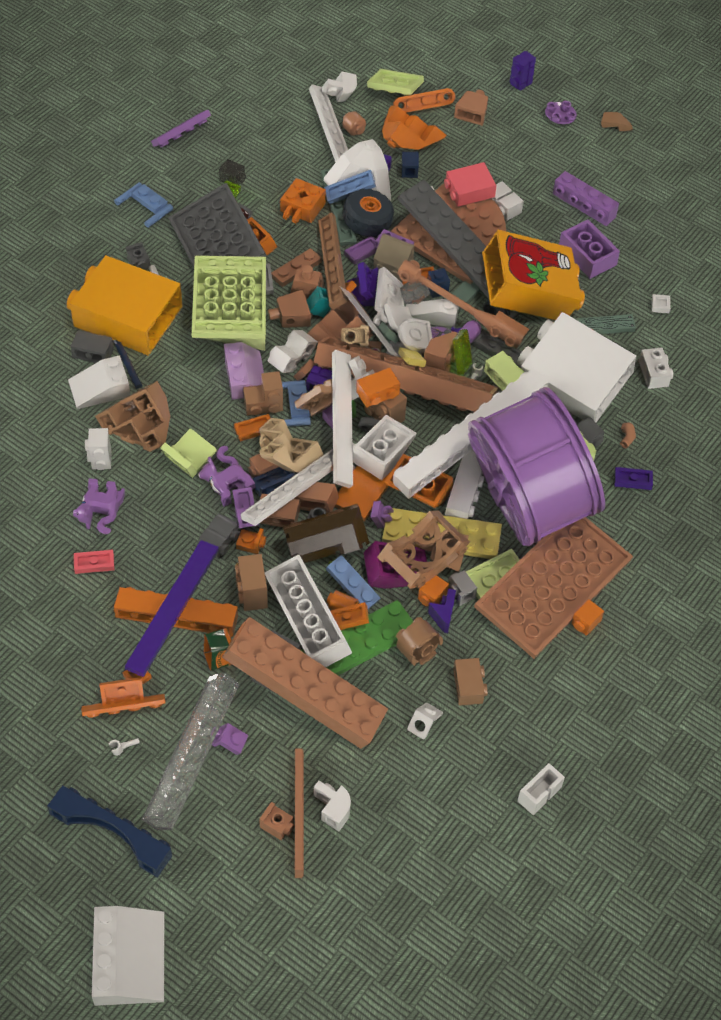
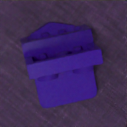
M365 262L358 263L357 277L349 279L347 282L354 281L357 285L351 293L355 295L362 306H375L379 269L371 270Z

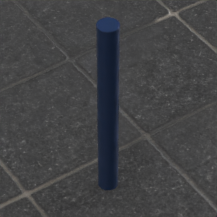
M113 340L135 388H141L142 384L122 343Z

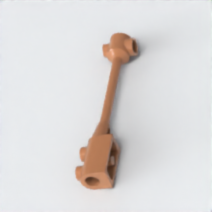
M405 260L397 272L402 281H408L411 284L418 281L472 314L490 332L492 337H499L509 347L518 348L529 331L527 327L503 312L499 311L496 315H492L482 310H477L421 275L420 265L415 260Z

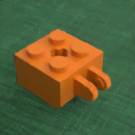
M296 178L280 199V211L284 212L283 219L287 220L290 216H293L292 222L295 224L300 219L312 223L326 204V189Z

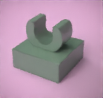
M384 322L378 326L388 343H390V339L395 344L400 340L396 333Z

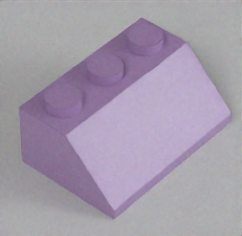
M243 342L224 344V357L232 400L243 399V387L261 385V373H264L260 351Z

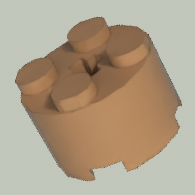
M417 617L406 629H401L396 635L398 650L414 666L416 663L423 665L430 661L437 654L434 650L438 644L441 646L443 644L442 636L421 617Z

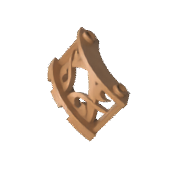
M429 511L412 529L413 534L409 537L404 535L395 541L388 542L377 557L381 562H388L409 583L407 586L410 589L415 587L421 588L426 582L450 565L458 556H462L468 549L467 545L470 541L453 527L440 511ZM438 522L446 529L442 533L437 524ZM450 533L458 540L451 548L447 546L449 543H452L451 538L442 541ZM429 536V541H425L423 538ZM416 544L421 547L435 545L434 561H415L416 550L414 546ZM407 551L411 553V556L409 558H407L408 554L405 553Z

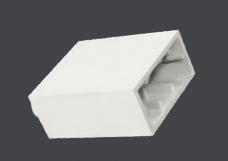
M562 312L555 322L549 319L545 321L537 335L540 342L534 349L527 346L520 354L517 365L524 372L534 368L548 381V388L558 396L569 412L582 420L591 417L596 423L633 374L636 355Z

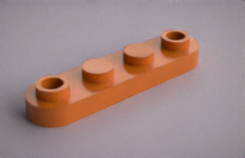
M446 88L403 96L395 99L393 106H398L401 102L403 104L401 109L407 113L449 105L454 102L455 93L452 89ZM445 94L448 95L447 100L444 99Z

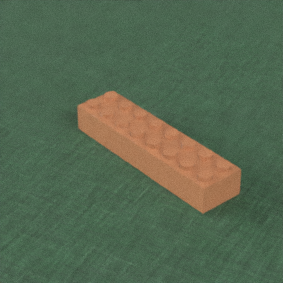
M251 617L241 625L222 656L223 659L360 749L370 744L388 708Z

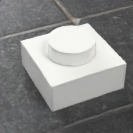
M653 294L652 312L669 313L670 296Z

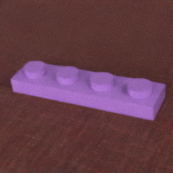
M209 110L200 112L151 141L154 147L158 145L163 147L169 143V139L173 138L175 140L181 137V132L186 131L187 133L193 130L195 124L201 125L207 122L206 118L211 116Z

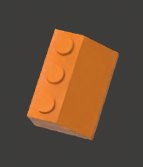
M405 454L401 456L386 479V485L400 491L393 484V474L396 469L405 466L412 457ZM442 473L412 497L436 508L445 502L452 491L453 477Z

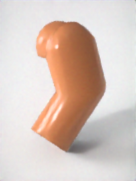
M630 422L623 423L621 426L622 432L626 434L620 442L623 448H628L636 438L634 425Z

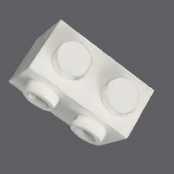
M663 348L642 350L639 364L647 388L669 387L670 381L673 379V370L669 368L668 356L664 353Z
M108 428L89 429V437L85 440L87 461L91 462L92 469H111L112 450Z

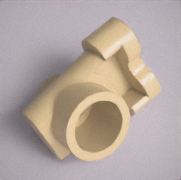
M361 325V327L342 328L341 342L360 344V347H368L369 325ZM348 332H353L354 337L349 338L347 335Z

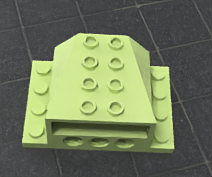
M195 256L192 338L223 343L243 342L255 349L265 351L266 257Z

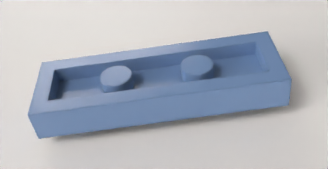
M368 170L324 188L326 189L327 201L329 204L347 198L356 190L372 189L376 187L373 172Z
M342 555L326 567V570L351 597L358 599V604L365 602L369 610L380 601L381 598Z

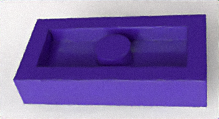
M615 467L614 487L652 490L653 471Z

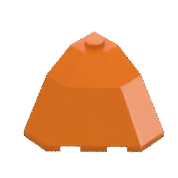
M390 106L382 128L383 138L394 149L397 147L420 150L447 136L437 126L427 125L416 115L409 116L399 106Z

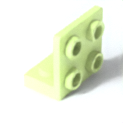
M189 429L175 445L170 447L167 443H164L160 447L169 460L192 478L208 462V457H212L217 452L214 446L192 429Z

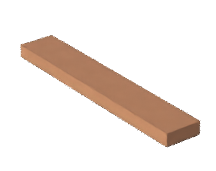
M295 749V878L304 877V750Z

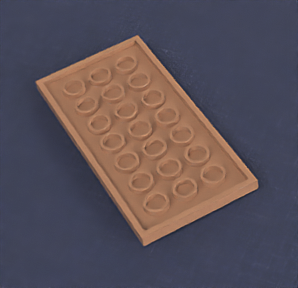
M585 517L543 537L475 603L474 608L535 659L572 621L574 613L588 599L592 601L632 560L633 556Z

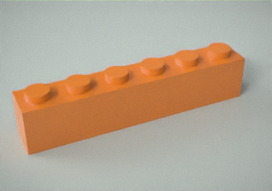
M120 587L114 605L115 617L151 623L168 594H159L150 590L141 591L132 587ZM191 597L174 627L206 633L227 628L230 637H233L238 619V606L229 603H214L211 600H196Z

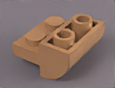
M332 379L326 380L323 384L314 386L308 393L302 394L301 398L294 402L296 408L309 410L311 416H316L333 404Z

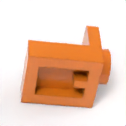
M260 528L258 533L242 529L236 543V549L259 554L260 549L264 548L267 537L264 536V529Z

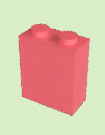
M484 162L446 172L444 184L446 189H449L451 199L455 201L457 207L495 197L496 184Z

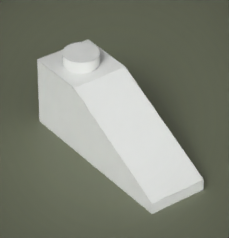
M437 299L406 304V307H409L412 318L430 321L431 325L455 328L459 306L449 300Z

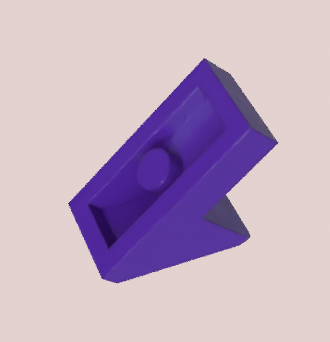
M448 589L447 596L443 595L441 604L429 603L428 608L429 615L440 629L447 634L456 590Z

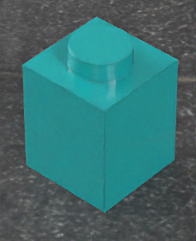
M317 286L306 301L310 313L324 318L331 309L329 307L327 289Z

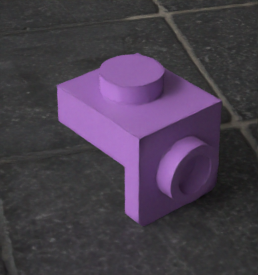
M227 723L215 729L211 745L214 747L221 745L238 755L241 753L248 735Z

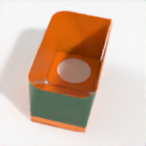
M227 628L204 634V655L211 671L232 665L222 658L232 641Z

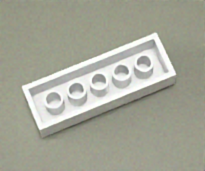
M300 555L265 572V576L306 655L327 667L352 654L346 639Z

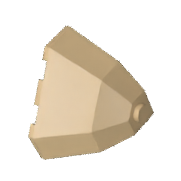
M271 418L259 428L261 434L260 456L286 471L299 473L324 455L318 441L292 438L284 419Z

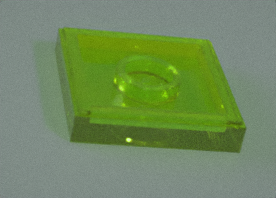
M461 329L452 340L458 375L464 374L473 363L467 329Z

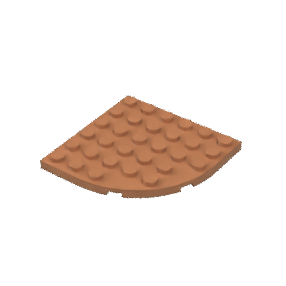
M444 183L435 191L486 246L497 230L506 231L504 216L492 198L457 207L455 201H452L450 191L446 189ZM411 213L391 230L392 233L413 241L414 251L441 268H445L446 271L463 282L466 281L469 284L473 282Z

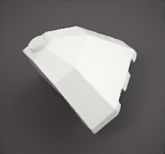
M373 139L359 142L344 152L324 177V182L329 186L371 170L376 187L372 188V190L379 191L391 201L388 166L381 148Z

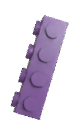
M566 171L555 180L553 195L605 226L616 218L619 206L617 201Z

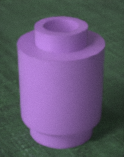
M475 320L468 321L457 332L459 343L469 346L479 336L481 325Z

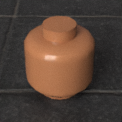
M348 112L343 117L342 126L350 135H360L365 130L366 120L358 112Z

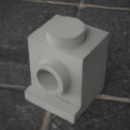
M465 570L460 573H454L448 578L450 582L449 589L456 590L455 596L458 598L457 604L459 606L476 598L477 586Z

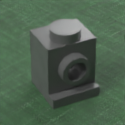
M142 242L126 247L127 259L131 265L144 270L149 268L150 259Z

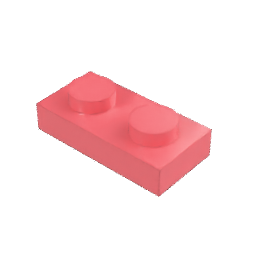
M113 550L74 553L75 574L115 570Z

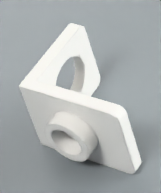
M429 703L423 704L415 710L407 728L408 731L425 739L433 722L441 717L443 712ZM417 720L424 722V731L416 729L415 722Z

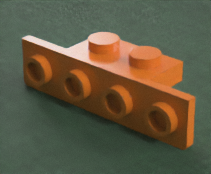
M141 677L100 683L102 703L82 706V716L93 718L99 716L100 713L117 714L120 713V710L127 709L129 711H137L141 707L146 706L158 708L166 703L165 694L144 697Z

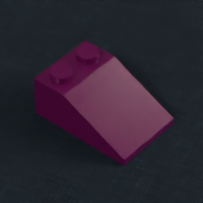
M374 541L363 552L368 585L384 589L408 587L409 583L388 562H381L377 558L387 543ZM415 547L416 554L414 560L427 562L425 550ZM409 551L405 552L406 554H408L407 558H409L411 556V553Z

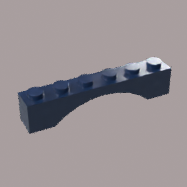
M62 785L47 805L49 814L67 825L92 824L114 832L131 847L139 867L157 878L172 858L170 845L162 839L158 841L147 830L137 829L128 819L123 818L122 820L118 818L112 810L99 807L95 800L80 796V793L72 787L68 789Z

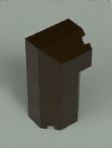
M358 504L283 526L292 558L300 555L304 563L336 555V551H340V554H347L363 548L362 544L364 542L366 545L370 544Z

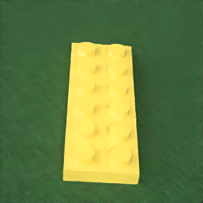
M392 508L394 512L388 513L392 521L385 522L382 542H392L404 535L409 537L414 533L412 529L427 513ZM443 516L461 534L469 535L468 540L470 543L467 545L468 549L464 555L487 559L498 556L502 524ZM439 522L437 523L441 533L446 530Z

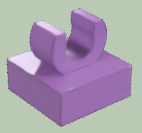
M381 501L373 502L371 519L377 528H384L385 522L392 521L388 513H393L394 510L389 505L384 507Z

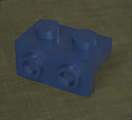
M278 467L253 478L255 482L254 489L261 499L262 494L268 495L295 476V474H290L289 471Z

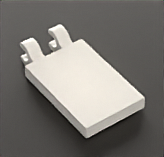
M385 267L380 268L378 271L374 308L378 313L373 319V323L377 326L380 325L381 320L384 323L388 322L383 305L393 303L404 306L406 286Z

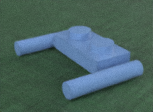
M140 182L114 200L118 206L132 197L153 212L155 215L144 222L148 228L173 210V206L171 204L168 205L167 200Z
M305 380L282 382L283 389H288L291 419L285 420L287 427L311 425L309 410L297 409L294 403L301 398L302 394L307 393Z

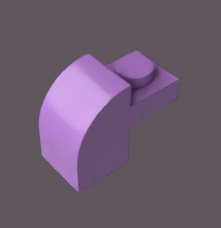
M252 487L232 490L239 528L254 526L241 519V513L254 505Z

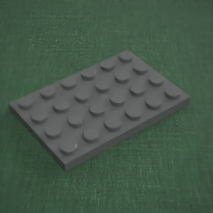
M227 183L168 217L193 267L195 256L267 257Z

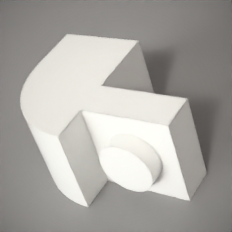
M342 71L336 80L328 79L322 86V93L336 96L337 102L346 101L356 89V74Z
M359 356L348 361L355 378L351 379L352 400L359 397L356 392L357 380L374 374V370L366 372V364Z
M318 781L314 786V796L327 804L322 810L321 820L339 832L350 815V795L342 785L336 792L330 784Z

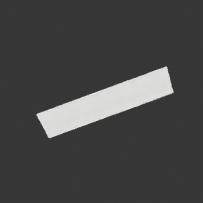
M340 287L387 350L398 356L353 295Z

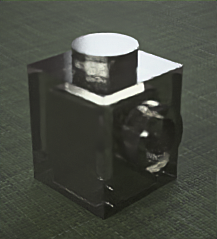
M227 159L219 168V181L227 183V185L237 188L246 179L245 166Z

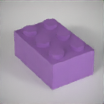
M588 219L561 232L559 245L572 248L575 263L579 265V268L590 279L617 265L620 251Z

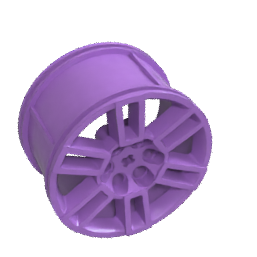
M548 387L534 391L530 397L485 418L479 417L468 423L469 441L486 479L492 498L497 507L499 506L518 541L523 546H531L534 542H539L541 538L587 516H594L596 513L604 511V491L590 451L572 416L558 396Z

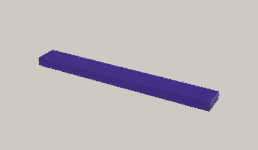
M200 540L127 661L125 670L142 677L145 676L218 553V546Z

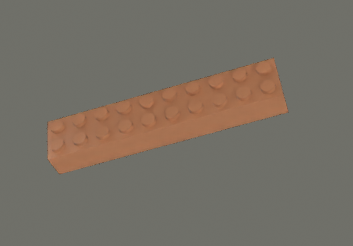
M327 336L318 342L313 362L324 369L332 368V352L334 350L351 355V359L359 356L366 364V372L374 370V373L391 368L400 382V389L404 390V393L409 395L418 394L426 400L435 399L442 405L448 406L451 404L462 411L468 409L476 412L483 403L489 402L498 393L499 389L497 386L427 365L425 367L408 365L400 357L367 347H360V345L341 342V339Z

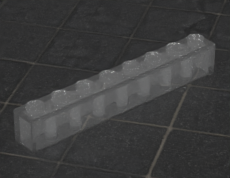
M226 673L209 676L145 811L142 820L157 831L173 830L239 687V684Z

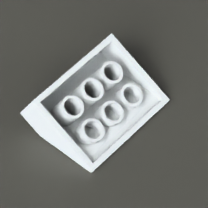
M122 906L94 907L92 999L95 1006L164 1002V912Z

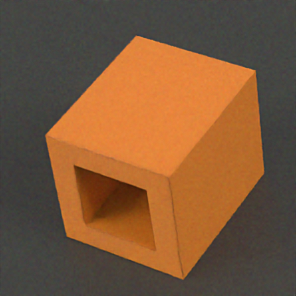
M436 575L419 588L418 600L424 606H429V603L439 604L442 601L443 595L446 596L448 593L449 583Z
M588 599L574 613L571 624L577 631L587 636L602 621L604 610Z

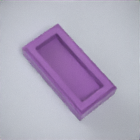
M372 236L344 250V255L355 265L374 255L379 243Z

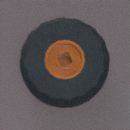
M360 189L352 192L346 198L342 217L347 227L354 233L368 237L379 236L384 229L388 230L391 226L394 208L387 196L379 191Z

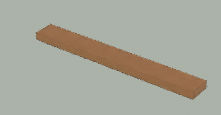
M330 213L318 220L329 307L334 310L348 301L346 294L340 288L342 287L346 290L336 217L333 213Z

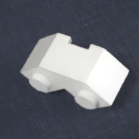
M293 330L288 335L284 346H275L270 351V357L267 361L282 373L293 372L297 369L296 364L302 359L306 361L311 356L318 341L303 330Z

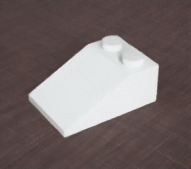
M120 356L100 360L68 379L77 409L122 399L130 395L129 382Z
M385 415L354 446L353 463L383 480L395 467L417 433Z

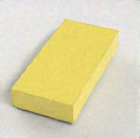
M399 347L398 354L408 365L425 367L426 360L417 351Z

